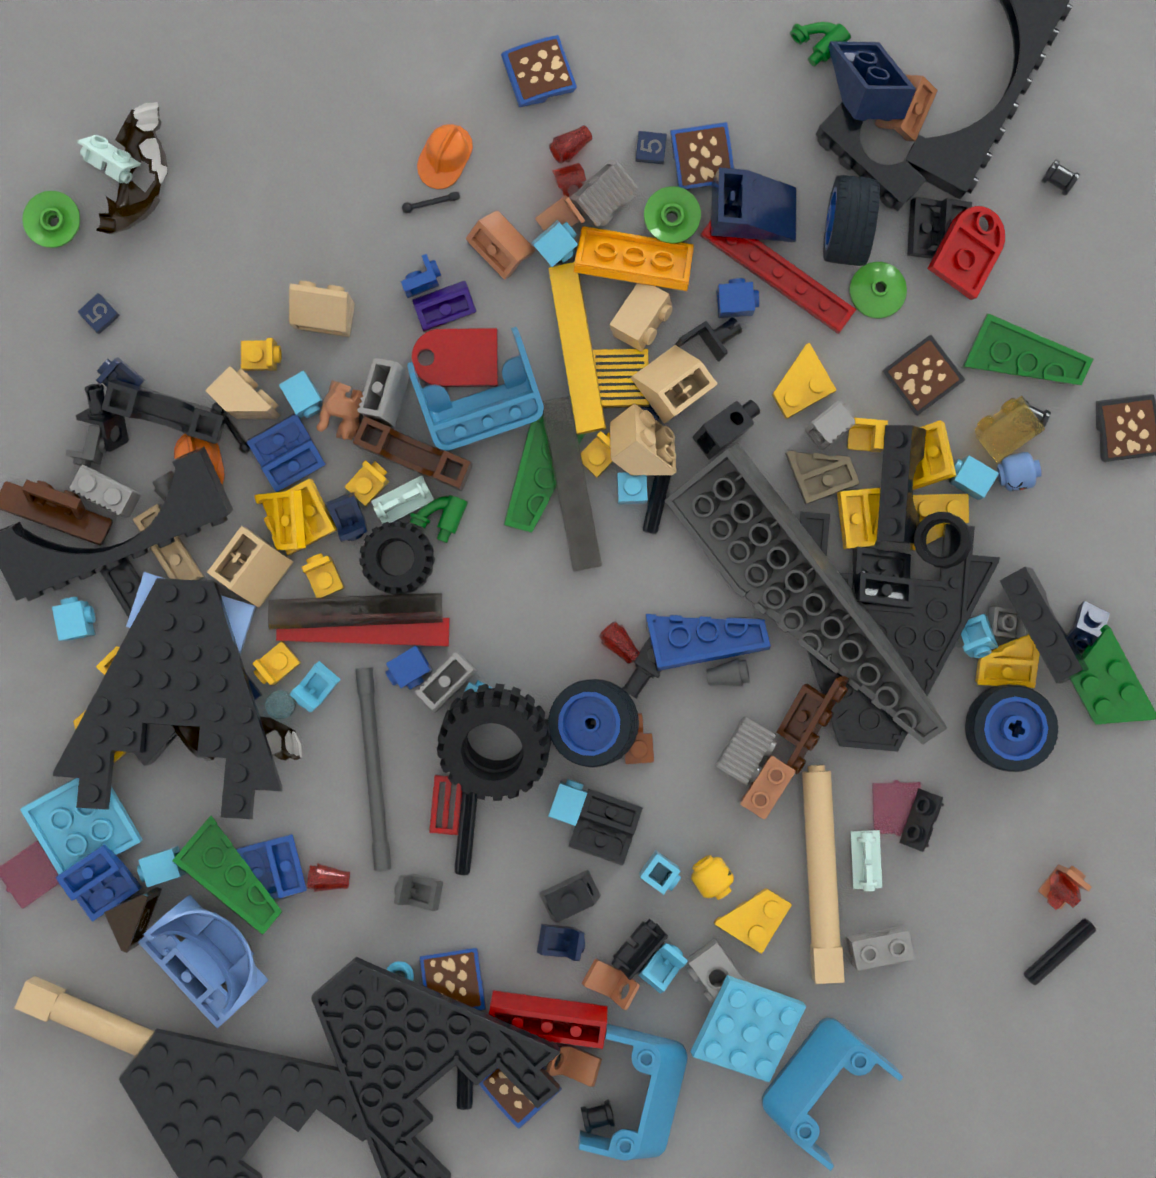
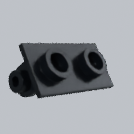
M918 789L899 843L924 852L925 848L929 847L928 842L934 829L933 824L938 818L941 806H944L942 803L943 797Z
M648 919L646 922L642 921L630 936L637 943L634 947L626 941L616 954L613 955L614 960L611 964L618 970H622L629 980L644 968L646 961L654 952L662 947L664 940L668 937L664 930L651 919Z

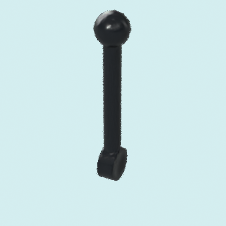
M452 192L446 196L413 204L406 202L402 205V211L404 213H411L413 209L446 201H456L460 199L459 192Z
M217 402L212 405V409L224 412V409ZM226 417L225 424L240 444V451L243 453L249 452L250 447L247 442H244L230 419Z

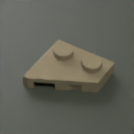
M796 451L785 453L805 505L860 484L849 456H829L819 453H799Z

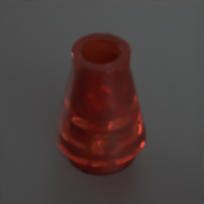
M583 125L578 129L554 137L553 142L549 144V149L553 157L560 164L565 161L570 162L593 139L592 134Z
M616 621L609 624L598 636L602 640V645L622 658L627 664L634 661L640 654L622 624L619 625Z
M317 863V866L310 865L307 889H314V892L348 889L350 872Z

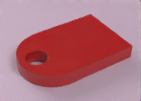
M974 206L960 212L952 221L927 269L970 300L976 299L1005 244V229L999 216L991 209L983 206ZM980 217H984L987 220V231L981 229L979 225Z
M497 328L434 329L426 332L416 341L412 350V362L417 375L429 385H440L442 387L498 386ZM424 351H430L434 354V361L428 366L421 365L418 361L419 355Z

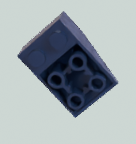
M719 167L712 181L711 236L796 242V187L749 170Z

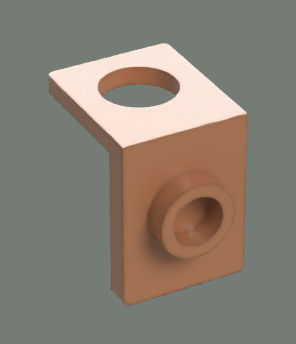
M566 195L535 217L543 231L556 220L562 225L567 222L571 227L577 222H585L580 212Z
M1058 864L1038 889V892L1056 907L1062 909L1078 888L1089 892L1092 886L1084 881L1086 876L1074 866L1067 868ZM1062 881L1065 884L1066 892L1062 897H1054L1051 894L1050 886L1053 882Z
M598 959L593 961L582 981L583 986L610 997L626 1011L640 987V984L633 978L629 980L622 970H618L614 966ZM629 984L628 995L622 999V989L625 985Z
M572 1045L559 1046L561 1048V1057L558 1065L555 1067V1061L558 1057L556 1056L548 1063L546 1071L551 1076L564 1075L587 1086L594 1087L602 1058Z

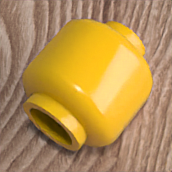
M707 855L693 865L692 869L694 871L691 874V880L704 898L716 897L717 900H720L732 891L729 886L734 881V875L721 857Z

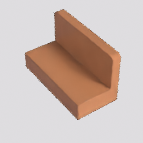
M906 75L916 88L905 119H892L891 121L877 119L875 125L878 128L895 129L906 141L915 142L938 90L924 76Z
M494 211L478 220L466 237L467 242L504 280L512 275L523 260L535 252V248L499 211Z

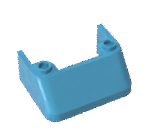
M517 327L511 328L519 355L508 359L503 364L502 376L505 384L452 402L446 389L440 385H430L422 388L413 362L407 363L413 387L432 440L437 448L445 451L453 450L530 424L542 416L544 411L543 402Z
M825 1018L815 1026L763 1093L762 1106L768 1116L797 1145L831 1171L834 1165L828 1153L815 1143L820 1133L819 1126L816 1120L807 1114L843 1067L854 1075L862 1076L869 1073L877 1063L897 1080L901 1081L903 1076L891 1062L838 1020Z
M607 1024L605 1039L632 1045L631 1059L633 1066L639 1072L651 1075L638 1132L621 1129L615 1132L612 1138H607L580 1131L578 1149L623 1161L658 1157L665 1151L687 1064V1051L684 1045L678 1041Z

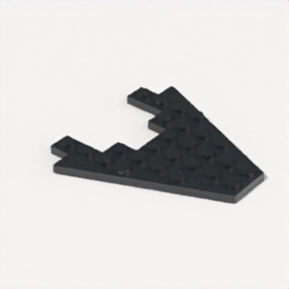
M801 511L800 523L827 556L830 514ZM944 524L941 557L952 555L960 545L959 532L951 524ZM968 526L973 539L972 548L965 560L959 565L950 568H940L939 581L915 579L914 608L862 603L897 651L926 696L930 693L1000 560V557L973 555L975 526ZM840 573L853 591V574ZM807 651L820 692L826 695L835 679L842 677V675L838 672L834 673ZM847 682L845 686L848 688L846 695L841 702H836L831 710L834 712V715L830 722L838 746L898 752L908 732L894 722L891 715L882 708H877L871 703L872 700L859 689L856 691Z
M156 579L53 771V776L79 778L76 808L109 810L115 751L143 753L146 724L200 727L197 756L226 758L221 817L253 819L255 790L282 792L281 780L216 582Z
M355 957L317 989L311 997L381 1178H451V1172L415 1136L433 1122V1115L419 1102L417 1097L455 1066L475 1085H478L499 1068L537 1109L560 1090V1085L543 1068L560 1054L561 1048L557 1044L361 958Z
M157 1028L119 1076L120 1083L178 1178H262L260 1172L241 1159L274 1116L299 1132L317 1109L362 1142L366 1138L339 1068L335 1066Z

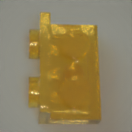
M1020 396L1017 399L1014 397L1006 401L1001 406V410L995 415H987L977 423L975 434L990 456L998 463L1044 431L1045 427L1027 405L1024 397Z

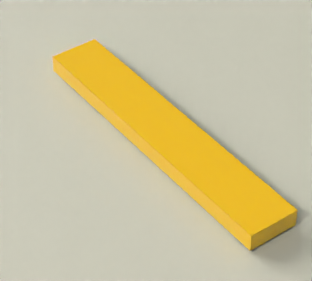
M575 262L549 267L548 269L576 432L578 435L605 430L606 424L580 274L573 272Z

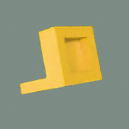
M854 418L855 425L848 430L847 449L881 453L884 449L885 425H888V420Z

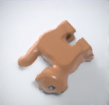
M332 380L329 392L322 401L320 421L316 426L317 430L323 432L328 427L330 416L340 417L342 421L338 426L336 437H342L343 440L355 438L360 426L359 417L361 414L357 409L360 408L359 403L362 402L360 399L363 397L362 392L353 389L351 396L347 398L345 394L352 387Z

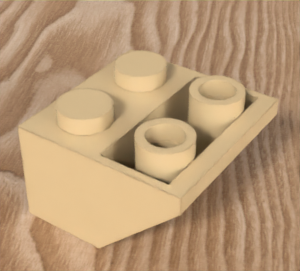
M299 281L298 284L290 283L289 324L298 330L350 337L355 303L349 293L344 292L345 288L340 286L328 285L327 289L317 288L315 283L309 281Z
M676 345L631 377L664 424L718 385L699 359Z
M229 366L205 390L227 413L236 419H278L281 416L275 410L279 405L262 389L257 392L255 389L259 385L241 368L235 371Z
M634 403L610 422L611 460L630 475H673L676 473L675 435L668 426H663L655 420L649 411L641 409Z
M241 526L207 573L234 593L260 608L294 562L253 531Z

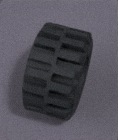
M394 521V523L386 522L382 523L380 527L376 526L372 529V533L365 537L364 546L360 548L361 558H359V562L362 565L364 576L367 577L368 582L372 586L389 594L403 595L418 590V587L423 586L427 582L428 576H431L432 566L435 562L433 547L426 535L413 525L402 523L401 521ZM395 541L408 544L414 553L412 567L402 575L389 574L381 564V555L384 548Z

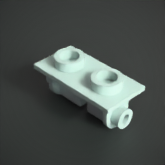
M93 135L80 139L77 142L83 146L80 150V155L83 156L84 161L99 170H103L105 163H107L105 174L119 183H129L132 179L130 170L141 165L128 152L117 149L102 136Z
M421 475L371 502L381 522L392 523L426 506L434 498Z
M880 830L850 831L853 889L875 891V888H882Z

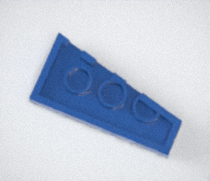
M646 614L645 616L657 671L770 650L771 647L764 619H711V617L703 616L699 618H685L681 615L663 617L656 616V614Z

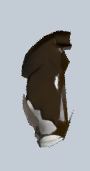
M158 102L144 103L131 109L115 139L125 147V151L133 159L149 164V173L155 174V180L146 192L132 180L127 184L119 183L116 202L106 196L108 213H99L100 225L96 231L115 234L130 229L146 219L160 202L158 196L161 184L168 174L166 154L156 135V131L161 127ZM137 167L132 168L130 173L133 174Z
M260 716L272 756L275 755L278 759L285 761L289 758L293 760L302 758V747L296 731L271 717ZM173 725L175 732L184 745L196 757L206 761L214 760V757L197 756L200 727Z

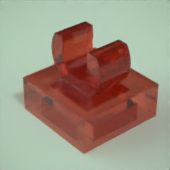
M580 163L552 170L558 188H561L563 195L568 197V188L571 185H576L579 189L583 185L582 182L586 181L584 169Z
M1059 870L1050 877L1052 890L1047 894L1049 898L1047 903L1055 910L1061 907L1064 902L1074 908L1081 901L1080 889Z

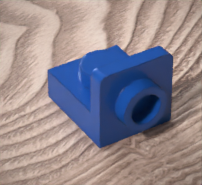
M427 254L421 255L427 271L423 273L421 271H414L406 275L405 280L400 281L407 298L439 286L436 278L441 276L436 261H429Z

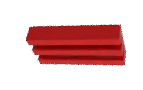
M436 774L434 776L429 833L458 835L462 786L458 783L456 787L453 829L448 828L452 783L448 779L449 776ZM440 782H446L442 828L436 827Z

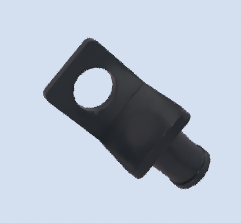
M733 317L714 330L705 321L680 337L675 345L681 347L694 337L700 335L719 362L728 354L723 344L736 335L741 334L742 328L740 324L734 327V324L738 321Z
M102 384L86 386L84 389L89 408L77 414L76 420L101 426L105 450L111 452L126 444L129 440L124 416L101 410L105 397ZM118 426L119 437L113 442L110 438L111 430Z
M650 637L633 662L636 669L622 688L636 699L649 679L659 678L661 672L657 671L656 664L650 662L647 658V651L652 647Z

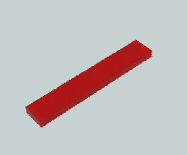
M711 220L700 235L702 238L837 334L841 332L856 311L850 304L758 239L711 236Z
M277 612L276 641L449 646L450 618Z

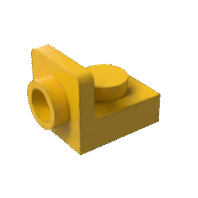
M273 338L241 341V369L243 371H277V363H281L282 350L281 346L277 345Z
M600 431L596 438L576 457L596 478L613 462L611 460L609 432L605 435Z
M365 460L362 463L363 467L344 487L350 493L354 492L356 498L367 507L389 481L384 477L388 473L376 461L369 464Z
M322 553L306 559L307 564L301 568L306 573L317 600L345 589L332 557H323Z
M281 641L262 658L256 659L252 664L256 668L253 671L263 684L268 682L269 685H276L299 666L301 662L285 642Z

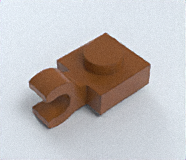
M638 713V734L634 744L625 754V764L654 762L652 733H643L642 713Z

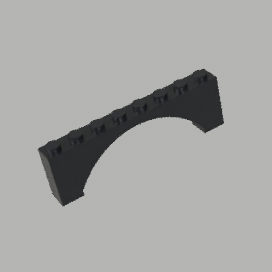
M1000 0L1011 28L1014 50L1013 68L1007 89L996 107L974 124L942 136L925 138L919 135L905 160L926 179V182L958 199H961L966 192L972 193L979 181V178L975 176L980 167L985 169L993 155L989 152L990 147L993 143L998 144L1006 131L1002 127L1006 118L1011 120L1019 107V104L1015 102L1019 94L1025 95L1033 79L1029 78L1030 73L1033 69L1038 70L1046 57V54L1042 53L1046 44L1051 46L1058 35L1059 30L1055 28L1059 20L1064 22L1073 5L1069 4L1070 0Z
M205 447L179 456L172 461L175 467L173 481L160 512L146 529L124 542L100 548H76L53 543L36 536L24 529L21 522L0 529V569L15 600L17 601L25 597L27 601L34 600L44 595L42 590L52 587L55 591L69 585V579L77 576L80 580L86 579L96 574L95 569L105 565L106 569H110L121 564V558L129 555L133 559L148 553V548L157 544L159 548L175 542L174 537L184 533L185 537H190L202 531L200 527L211 523V526L214 527L228 520L227 516L233 511V508Z

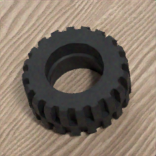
M496 683L495 688H489L488 684L478 686L477 692H474L473 689L463 692L462 699L456 698L451 703L450 710H447L439 731L437 756L442 758L440 766L443 772H450L449 781L453 785L459 783L462 786L461 791L467 795L470 792L476 793L477 799L485 800V796L493 797V801H502L503 796L508 795L509 799L518 797L520 790L527 792L533 787L534 781H539L543 775L544 768L547 766L551 736L548 720L544 719L545 711L539 705L537 707L534 706L535 699L529 694L525 697L520 695L521 689L514 686L512 690L504 689L505 684ZM482 724H500L511 729L518 736L522 749L509 759H487L479 755L471 747L467 738L468 733Z

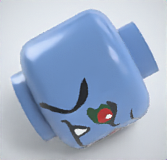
M1029 452L1006 455L1002 458L1001 463L997 464L1000 486H1005L1010 492L1033 488L1036 485V477L1042 476L1039 460H1033Z

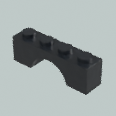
M842 102L819 126L815 134L818 137L817 141L825 150H832L839 157L840 164L847 170L852 169L860 177L878 180L881 202L886 207L894 208L898 212L922 187L926 179L906 160L894 165H884L870 159L860 143V130L863 121L854 119Z
M116 379L109 381L101 409L128 418L162 424L179 430L188 436L215 444L220 441L227 417L226 412Z
M885 425L877 541L914 544V534L919 525L920 515L916 511L913 501V478L918 463L924 458L926 429L913 425Z
M1025 566L1000 580L1055 682L1064 683L1089 670L1076 645L1067 636L1049 605L1047 593L1033 568Z

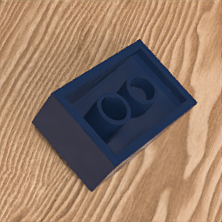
M830 41L828 48L842 102L851 116L859 121H866L867 119H881L884 121L905 119L916 88L879 42Z

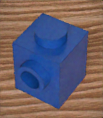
M744 278L729 280L728 284H718L716 290L718 318L753 316L755 307H759V291L753 289V282H746Z
M414 646L387 662L386 665L389 669L385 673L393 686L397 684L400 688L408 686L409 690L424 682L422 676L431 672L432 668L419 646Z

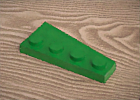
M987 313L962 367L1082 385L1094 359Z

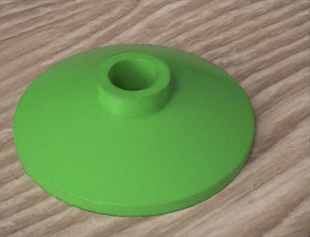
M676 186L657 190L648 199L644 209V221L648 231L656 239L665 243L674 244L689 239L698 229L701 220V209L697 199L686 189ZM673 213L677 216V220L670 222L666 216Z
M44 191L31 198L25 206L22 217L23 227L28 237L36 244L47 248L60 247L70 242L77 234L80 227V212L75 202L66 194L59 191ZM53 218L59 219V223L56 226H51L50 224Z
M885 262L868 263L862 266L851 280L850 297L852 303L859 312L867 317L876 319L889 317L901 308L906 299V281L901 272L891 264ZM878 283L883 284L885 291L882 293L878 292L875 289V285Z

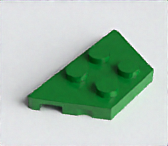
M1107 624L1100 629L1101 635L1092 647L1088 645L1082 653V658L1089 670L1070 679L1090 718L1096 725L1155 720L1156 712L1112 629Z

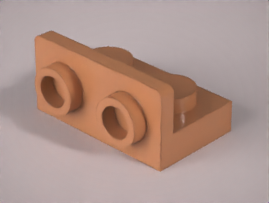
M770 755L762 766L758 777L752 782L739 802L740 805L760 818L766 819L794 776L795 770Z

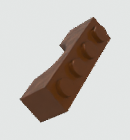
M365 416L353 440V444L361 449L460 491L463 490L473 466L471 461L445 450L424 444Z

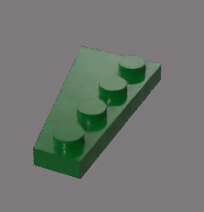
M543 416L529 424L504 526L530 533L533 532L550 497L575 455L580 442L586 435H578L575 425Z
M212 815L172 860L174 864L261 935L267 931L282 912L262 883L251 871L248 864L234 848L229 838L220 829Z

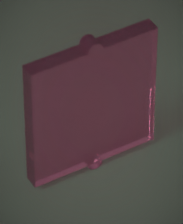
M894 780L893 783H872L874 830H880V834L901 836L918 789H921V782H899Z
M39 841L34 842L0 866V878L7 886L6 892H11L22 909L59 884L55 878L58 876V873Z

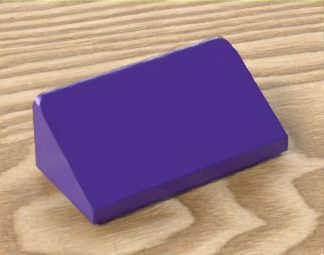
M461 281L412 300L423 331L477 312L466 281Z

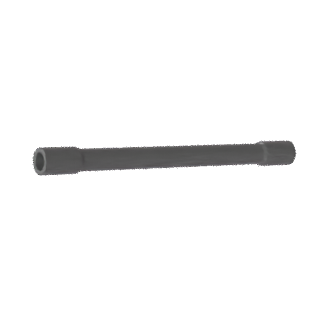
M373 667L355 669L357 693L360 699L373 838L372 854L374 871L391 869V859L386 832L374 704Z

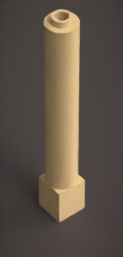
M825 765L807 766L808 771L802 772L811 929V978L815 984L845 983L843 947L840 942L831 770H825Z
M36 976L25 982L14 1009L42 1021L52 1020L134 1056L154 1032L149 1028L65 993L66 989Z

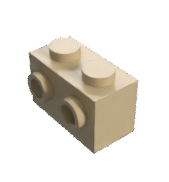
M637 283L609 324L613 336L642 352L646 345H650L657 335V328L661 322L667 321L672 313L673 307L670 294L656 286Z

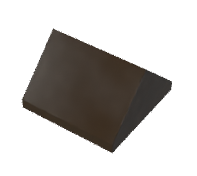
M155 887L104 912L121 951L127 953L139 945L138 942L144 937L143 934L149 925L162 890L161 888Z

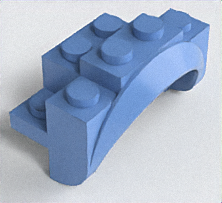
M188 895L143 934L144 937L138 942L217 1029L269 981L256 967L253 958L254 953L250 950L242 933L231 922L219 916L216 912L213 913L203 909L191 895ZM175 935L185 937V939L180 942ZM225 981L228 993L221 986Z

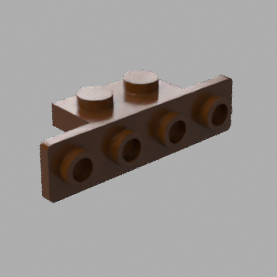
M26 479L23 487L6 481L0 490V510L99 546L103 544L112 525L110 518L86 510L80 496L68 490H64V492L57 491L44 481L38 480L35 483Z
M846 676L835 679L826 695L808 683L804 684L776 733L797 746L786 764L795 770L796 775L806 764L804 756L807 751L813 750L820 739V736L817 734L821 727H826L834 715V712L831 711L836 702H841L846 695L848 688L845 686L849 681V678Z

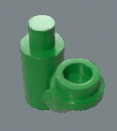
M816 22L801 26L796 23L793 25L790 35L797 44L802 45L810 40L809 35L825 34L813 47V53L808 57L809 63L815 67L821 61L827 62L831 58L828 48L830 41L847 42L851 39L849 31L842 24L837 23L835 25L830 22Z
M452 495L439 497L428 503L416 514L410 513L411 519L409 522L426 528L427 523L430 524L431 521L426 518L432 513L444 509L437 525L440 528L437 539L447 543L451 533L456 534L468 502Z

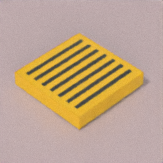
M637 349L593 350L602 407H630L634 403L639 407H649L648 401L631 379L634 374L649 364L648 349H643L642 352Z

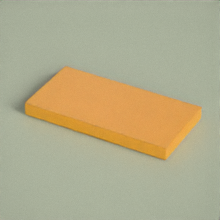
M582 226L573 272L687 291L694 244L682 242L671 244L652 237Z

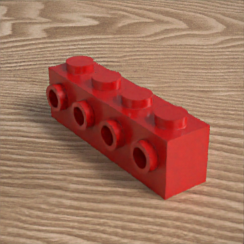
M493 990L489 1015L550 1042L600 1049L604 1047L608 1006Z

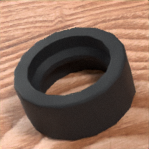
M936 512L926 516L919 523L914 534V545L916 552L923 561L938 568H950L959 565L967 558L972 548L973 537L970 528L963 519L950 512ZM940 523L953 525L960 535V545L957 551L947 557H938L932 554L926 544L929 530Z

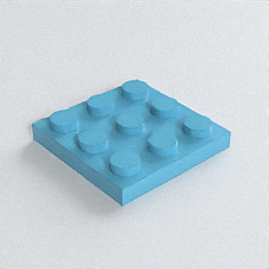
M79 778L72 779L20 808L58 875L104 844L115 855H118L143 840L112 786L109 810L76 808Z
M727 975L690 1052L694 1058L770 1082L806 1009V1005L803 1001Z

